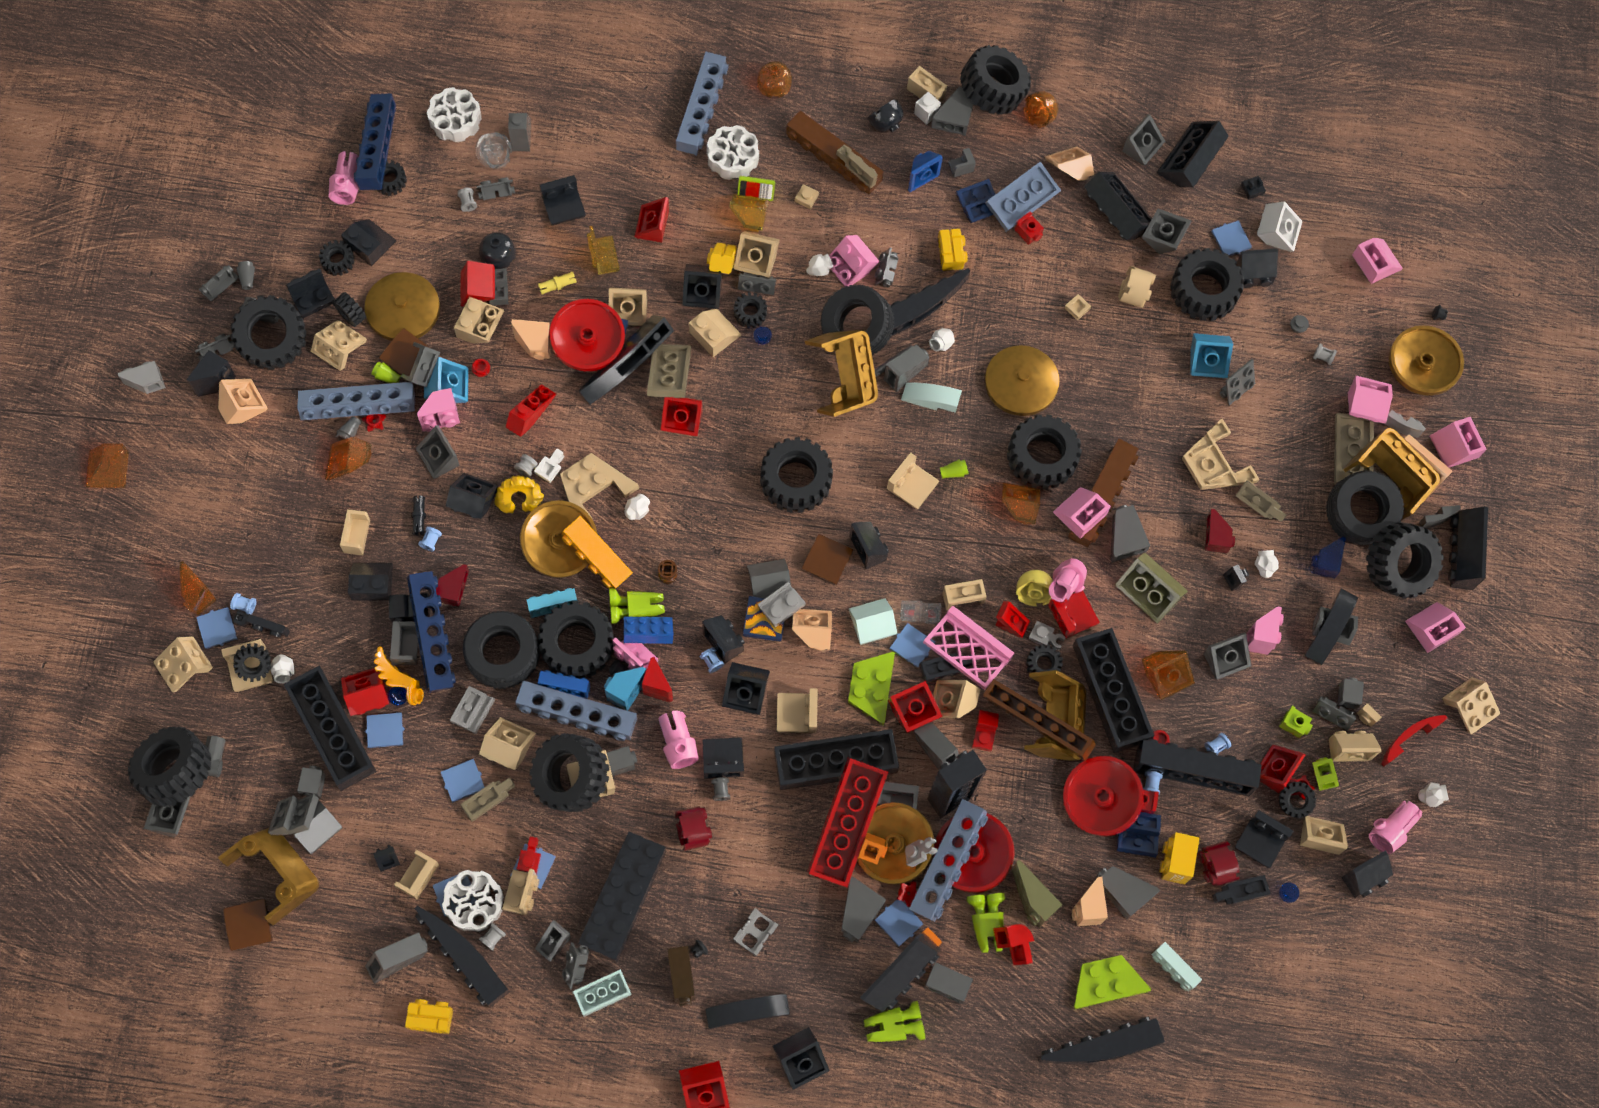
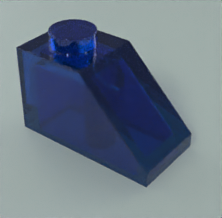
M1341 537L1322 548L1317 555H1313L1311 560L1313 574L1333 579L1337 577L1341 569L1346 538Z

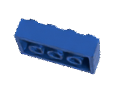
M624 617V643L673 644L672 617Z
M548 670L540 671L538 685L588 699L590 684L586 678L578 679L572 675L563 676L561 673L553 674Z

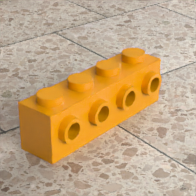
M581 516L561 533L563 541L568 546L572 545L576 549V555L581 560L585 559L590 564L588 566L595 575L598 573L603 578L601 581L608 589H616L633 573Z

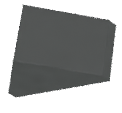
M553 920L535 949L551 962L571 939L570 933Z

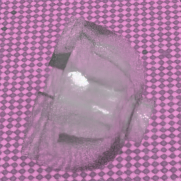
M490 132L482 135L477 141L475 153L479 162L485 167L500 169L509 163L510 159L508 158L509 154L512 153V147L507 136L499 132Z

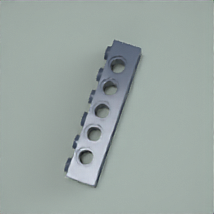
M705 52L676 139V150L697 155L699 149L703 148V135L708 132V120L713 117V105L717 104L719 98L718 90H721L723 87L724 79L722 77L728 71L725 56Z
M412 382L298 391L297 408L301 420L415 411V392Z
M526 681L522 682L516 700L517 708L523 713H537L543 719L551 717L564 725L571 723L581 730H587V728L595 730L596 734L606 736V734L613 735V738L619 741L631 739L637 721V713ZM537 698L544 700L540 705L533 704ZM559 703L563 705L558 711L552 709L554 704ZM574 709L581 710L578 716L571 715V712ZM594 714L600 716V719L596 722L590 720V717ZM611 720L619 721L616 727L608 725Z
M962 799L909 908L910 910L935 922L936 918L939 919L944 909L942 906L945 900H948L952 894L951 887L954 881L957 882L960 878V869L963 863L965 864L970 857L969 850L972 845L976 844L979 838L977 833L980 827H984L987 822L988 816L986 815L988 812L983 808ZM967 820H972V827L970 829H964V823ZM959 838H963V845L959 848H956V840ZM953 856L955 858L954 864L947 866L946 860ZM945 875V882L939 885L937 883L938 877ZM936 893V901L929 903V895Z

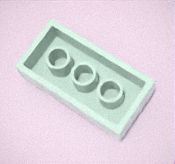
M1166 942L1151 954L1153 959L1157 963L1159 962L1166 972L1171 974L1172 979L1181 984L1180 986L1183 990L1189 992L1202 980Z
M621 969L573 991L584 1017L631 995Z

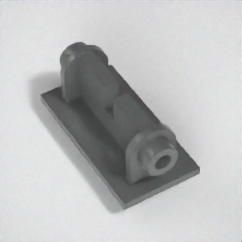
M506 177L498 179L496 183H491V181L480 182V185L477 186V189L482 191L478 192L479 199H483V201L496 198L495 191L499 192V197L512 196L515 193L514 186H510V184H513V179L509 180Z
M891 247L879 256L880 264L875 273V286L883 283L884 287H890L893 284L895 272L889 269L896 270L899 258L897 253L891 252Z
M229 265L223 266V269L198 290L212 302L239 277Z
M746 272L739 274L738 290L774 295L776 279L773 276L757 277L756 274Z
M224 333L215 337V341L210 344L204 342L198 345V349L195 352L196 354L201 353L198 356L199 360H202L208 350L215 353V350L218 349L221 355L233 351V348H235L234 342L228 341L231 338L230 335L226 336Z
M1326 696L1319 698L1318 704L1312 711L1346 731L1356 720V715L1353 714V711H1349L1342 706L1339 709L1336 708L1337 703L1331 701Z
M571 942L569 951L566 953V967L562 971L563 980L566 981L570 989H572L573 984L579 985L583 981L585 966L582 964L587 963L589 955L587 946L582 945L580 948H576L573 942Z

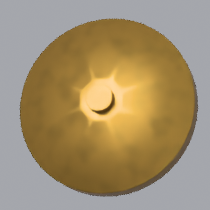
M409 272L393 273L381 278L371 287L365 300V314L369 325L378 335L390 341L403 328L417 338L424 336L433 328L440 312L438 294L433 285L422 276Z
M1415 326L1403 331L1393 342L1389 351V366L1392 374L1403 387L1416 394L1433 396L1450 390L1457 383L1464 369V357L1458 343L1445 331L1432 326Z
M1012 346L1001 350L991 359L985 374V388L992 402L1001 410L1012 415L1030 416L1045 410L1053 402L1059 388V374L1053 361L1042 351L1030 346Z
M556 500L541 504L527 516L520 532V546L526 561L532 568L549 577L563 578L577 574L589 564L585 559L581 560L576 555V549L572 545L568 546L563 541V535L561 534L579 516L597 533L592 518L584 509L568 501Z
M886 803L875 808L867 833L886 839L884 846L888 848L884 859L880 857L878 865L858 858L860 866L873 879L887 884H901L915 879L927 868L932 855L927 854L926 861L911 867L906 862L905 846L919 839L923 841L928 837L934 839L929 822L918 810L906 804Z

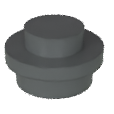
M1302 315L1294 316L1290 322L1291 329L1296 333L1305 332L1309 327L1308 319Z

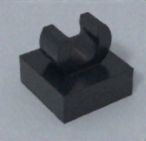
M1259 176L1244 180L1241 183L1248 199L1263 195L1266 192L1263 181Z
M1239 565L1232 566L1223 574L1231 591L1240 588L1247 582L1245 577L1250 576L1247 569L1241 570Z
M387 845V848L381 851L378 848L373 853L381 872L400 865L394 847L391 845Z

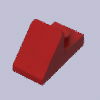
M1003 601L996 616L998 619L996 626L1023 638L1030 621L1010 601Z
M979 710L972 748L992 751L999 714Z

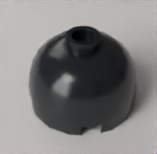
M894 99L880 107L877 112H873L867 119L873 128L879 132L890 131L892 133L900 127L898 124L903 119V109L898 100Z
M493 232L486 235L480 242L479 256L482 263L493 264L495 269H503L510 266V263L515 259L516 249L508 235L501 232Z

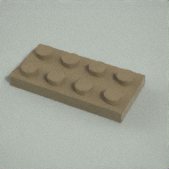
M661 344L653 352L647 396L685 398L691 345Z
M1337 413L1335 415V485L1352 473L1364 470L1373 472L1374 465L1364 468L1360 464L1346 473L1343 471L1356 454L1374 439L1373 421L1365 418H1356L1349 414Z

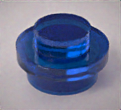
M762 326L754 331L753 337L758 344L764 345L770 342L772 333L769 328Z
M403 687L391 688L388 692L389 702L395 706L403 705L407 701V691Z
M1288 882L1280 887L1279 896L1284 902L1293 903L1299 898L1300 892L1295 884Z

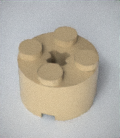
M1130 266L1125 273L1128 276L1121 283L1118 298H1120L1119 301L1143 308L1145 301L1150 299L1152 291L1149 288L1154 283L1156 275Z

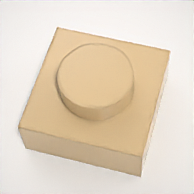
M803 184L795 197V202L811 209L819 196V191Z
M1079 294L1065 305V309L1076 320H1079L1091 308Z
M1368 703L1357 712L1360 720L1370 727L1382 718Z

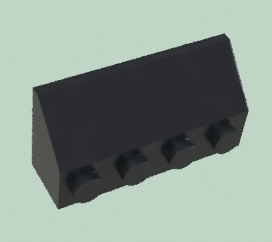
M1192 121L1157 171L1158 175L1179 187H1194L1229 137L1221 122Z
M1098 172L1084 186L1087 190V195L1096 201L1098 209L1109 217L1108 221L1117 227L1123 239L1136 240L1145 233L1152 218L1114 172Z
M1485 506L1459 510L1451 518L1450 527L1452 528V534L1449 544L1452 545V551L1449 554L1451 569L1448 572V580H1450V587L1473 591L1486 579L1488 507Z
M924 932L921 933L860 998L882 1012L887 1008L891 1010L899 1002L896 998L901 993L905 995L912 988L910 983L914 979L919 980L926 973L924 968L929 963L932 966L939 959L938 953L941 948Z

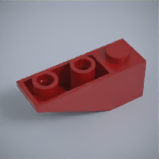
M541 384L509 412L505 427L521 437L535 424L556 397V393Z

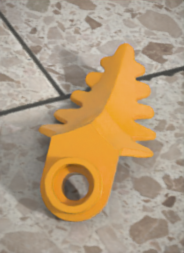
M378 646L375 653L377 658L374 660V663L378 665L375 666V670L381 671L378 677L386 679V685L406 688V699L410 705L420 704L423 700L424 692L420 688L419 680L412 678L405 672H400L396 666H392L390 660L386 659V654H384L382 647Z

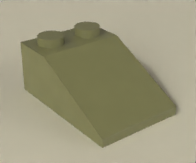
M1018 860L1011 871L1025 914L1027 915L1026 918L1033 926L1037 925L1040 928L1057 912L1062 904Z

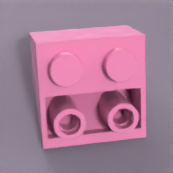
M858 235L845 236L829 255L833 263L831 270L844 286L855 284L867 276L880 262Z
M1372 238L1357 246L1352 255L1371 284L1402 270L1401 265L1384 239Z
M1355 376L1348 391L1349 415H1353L1356 418L1369 419L1373 422L1386 423L1393 396L1392 385Z
M451 388L432 392L417 413L423 431L430 432L436 425H439L440 428H449L460 423Z
M1471 417L1455 421L1430 435L1442 463L1448 468L1477 459L1486 451V447Z
M1080 487L1056 508L1053 513L1081 539L1107 515L1111 506L1097 493Z
M1438 602L1405 621L1427 653L1459 635L1466 628L1454 611Z
M1276 607L1258 619L1247 632V642L1250 652L1268 655L1280 643L1281 632H1279V625H1282L1284 617L1281 614L1282 607Z

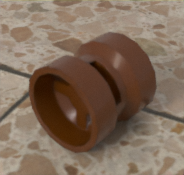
M664 560L659 564L658 575L660 581L665 584L675 582L678 576L675 562Z

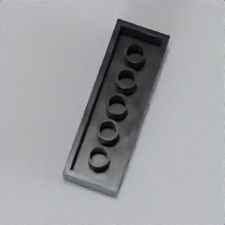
M1113 628L1077 638L1072 646L1113 753L1138 746L1143 740L1153 739L1155 735Z
M320 665L283 684L340 791L377 772Z
M892 729L774 746L780 791L839 782L848 757L885 770L888 774L897 773L899 769Z
M1146 739L1136 749L1133 770L1144 775L1146 771H1154L1162 774L1163 779L1250 796L1259 788L1262 765L1257 764L1256 761L1251 759L1242 761L1237 760L1232 755H1225L1223 757L1218 756L1217 753L1212 751H1205L1204 753L1197 751L1193 747L1180 748L1174 743L1161 744L1155 739Z
M965 750L956 756L957 759L954 762L950 763L948 761L939 767L940 770L937 772L927 800L940 819L957 809L962 799L966 801L971 800L987 772L986 767L974 750L970 752Z
M628 832L578 942L579 948L582 945L587 946L589 952L617 964L666 854L665 846Z

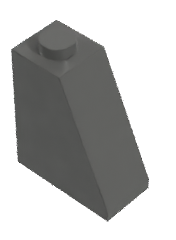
M958 87L935 113L931 128L966 136L973 103L971 99L966 97V92L963 91L962 87Z
M509 113L508 131L512 151L530 152V116L527 113Z
M915 345L886 364L884 381L896 392L899 391L928 365L929 354L925 349Z
M1122 505L1116 509L1113 515L1111 563L1145 553L1150 547L1134 505Z
M932 722L914 730L918 744L938 770H940L939 767L948 761L952 763L957 759L956 756L959 755L958 749Z
M1114 866L1109 870L1105 867L1097 874L1098 877H1102L1104 894L1126 919L1131 917L1160 892L1157 887Z
M853 876L849 882L841 932L844 933L843 937L848 941L858 943L885 904L886 899Z
M416 933L375 951L365 965L373 983H378L423 958L428 951L427 943L424 938H421L419 933Z

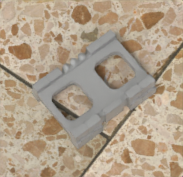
M755 908L748 917L747 923L744 924L742 930L738 931L733 940L754 956H757L764 946L762 944L765 943L769 935L773 934L778 924ZM759 917L769 922V926L764 932L754 926ZM748 933L758 940L753 948H749L742 943L743 938Z

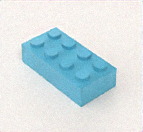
M567 588L565 591H555L552 594H542L539 597L533 596L526 600L530 616L534 618L551 614V609L554 607L561 608L562 603L567 602V605H572L573 601H577L575 589Z

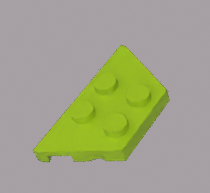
M895 652L854 663L848 703L855 708H859L865 715L872 717L882 726L885 724Z
M1119 955L1081 965L1073 1007L1076 1010L1147 993L1151 989L1126 959Z

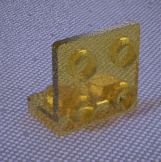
M589 226L590 233H587L593 269L597 268L598 275L620 271L613 237L595 238L593 226Z

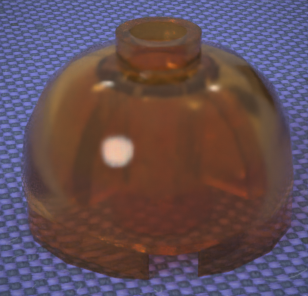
M777 61L768 62L763 65L758 72V89L763 95L770 98L772 96H778L779 98L786 95L792 85V76L789 68Z
M1039 91L1025 98L1026 106L1023 107V111L1031 125L1035 124L1038 126L1037 128H1043L1050 125L1056 119L1059 106L1052 94Z

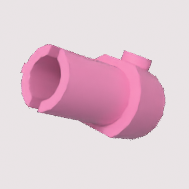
M341 152L338 156L335 174L329 178V198L337 204L349 205L355 202L359 190L358 184L354 181V172L357 171L356 160L359 156L350 152L349 160L346 161V152Z
M1068 559L1054 570L1053 582L1049 586V594L1052 599L1057 602H1063L1065 598L1068 600L1073 592L1079 593L1085 588L1084 582L1087 576L1085 565L1077 559Z
M672 711L676 730H672L667 713L661 715L658 720L666 742V746L663 748L664 754L672 769H681L696 763L699 758L695 739L690 738L684 719L686 715L680 711Z
M1403 801L1387 819L1380 818L1373 823L1374 828L1369 833L1370 842L1379 851L1383 852L1386 850L1388 854H1392L1406 843V834L1422 817V811L1412 802L1406 803V801Z

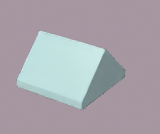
M886 598L849 608L860 645L897 635L893 609Z

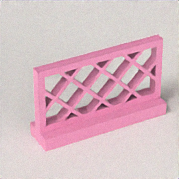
M954 606L948 610L944 618L923 641L925 645L984 690L1014 655L1013 651ZM947 621L953 625L954 631L944 632V623ZM955 635L956 644H946L945 636ZM958 635H966L969 638V643L959 644ZM934 636H941L943 645H935L930 640ZM970 647L972 656H961L960 648ZM974 647L983 648L985 655H975ZM947 648H957L958 657L949 656ZM996 658L1001 662L1000 666L990 667L989 659ZM972 659L973 669H966L963 666L962 660ZM985 659L987 668H977L976 660ZM978 672H988L989 679L984 683L978 678Z

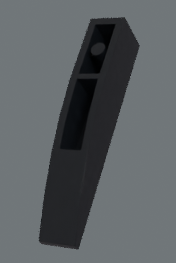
M970 269L959 270L949 278H942L933 286H926L917 294H910L901 302H894L890 306L894 317L892 336L916 325L943 306L969 279Z
M652 315L625 342L618 357L607 367L598 370L582 386L578 392L589 405L630 375L674 332V329L665 317Z
M419 906L414 908L417 911L415 915L421 925L426 923L430 928L427 933L433 941L439 940L442 944L439 949L446 957L449 955L454 960L452 966L458 974L461 971L467 977L464 979L465 983L470 989L475 988L479 994L476 997L483 1006L487 1004L491 1008L510 993L485 958L469 941L435 915Z
M1148 1016L1139 1019V1024L1131 1026L1130 1023L1118 1026L1119 1030L1112 1032L1111 1029L1099 1033L1100 1037L1094 1039L1092 1035L1081 1038V1043L1073 1045V1042L1061 1045L1062 1049L1054 1051L1051 1048L1042 1051V1056L1037 1059L1040 1063L1054 1064L1101 1062L1124 1057L1160 1045L1165 1040L1157 1018L1150 1020Z

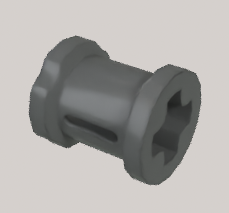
M729 778L712 779L711 783L714 785L713 801L729 800L730 795L728 794L727 786Z

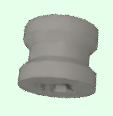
M522 454L520 462L516 463L514 468L523 476L530 477L532 475L531 471L538 466V463L530 456Z

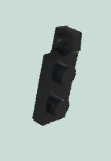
M237 611L233 620L234 623L242 627L252 625L251 628L256 631L262 632L263 629L270 631L269 635L280 638L281 635L288 637L290 633L289 629L283 625Z
M954 653L950 654L949 656L958 657V654ZM943 657L919 663L923 679L926 682L962 673ZM972 659L962 660L964 667L973 665Z
M1265 875L1228 883L1221 887V892L1214 893L1212 897L1214 903L1225 901L1226 905H1232L1269 896L1271 893Z

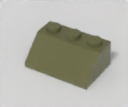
M1146 553L1138 557L1115 584L1157 624L1188 592Z

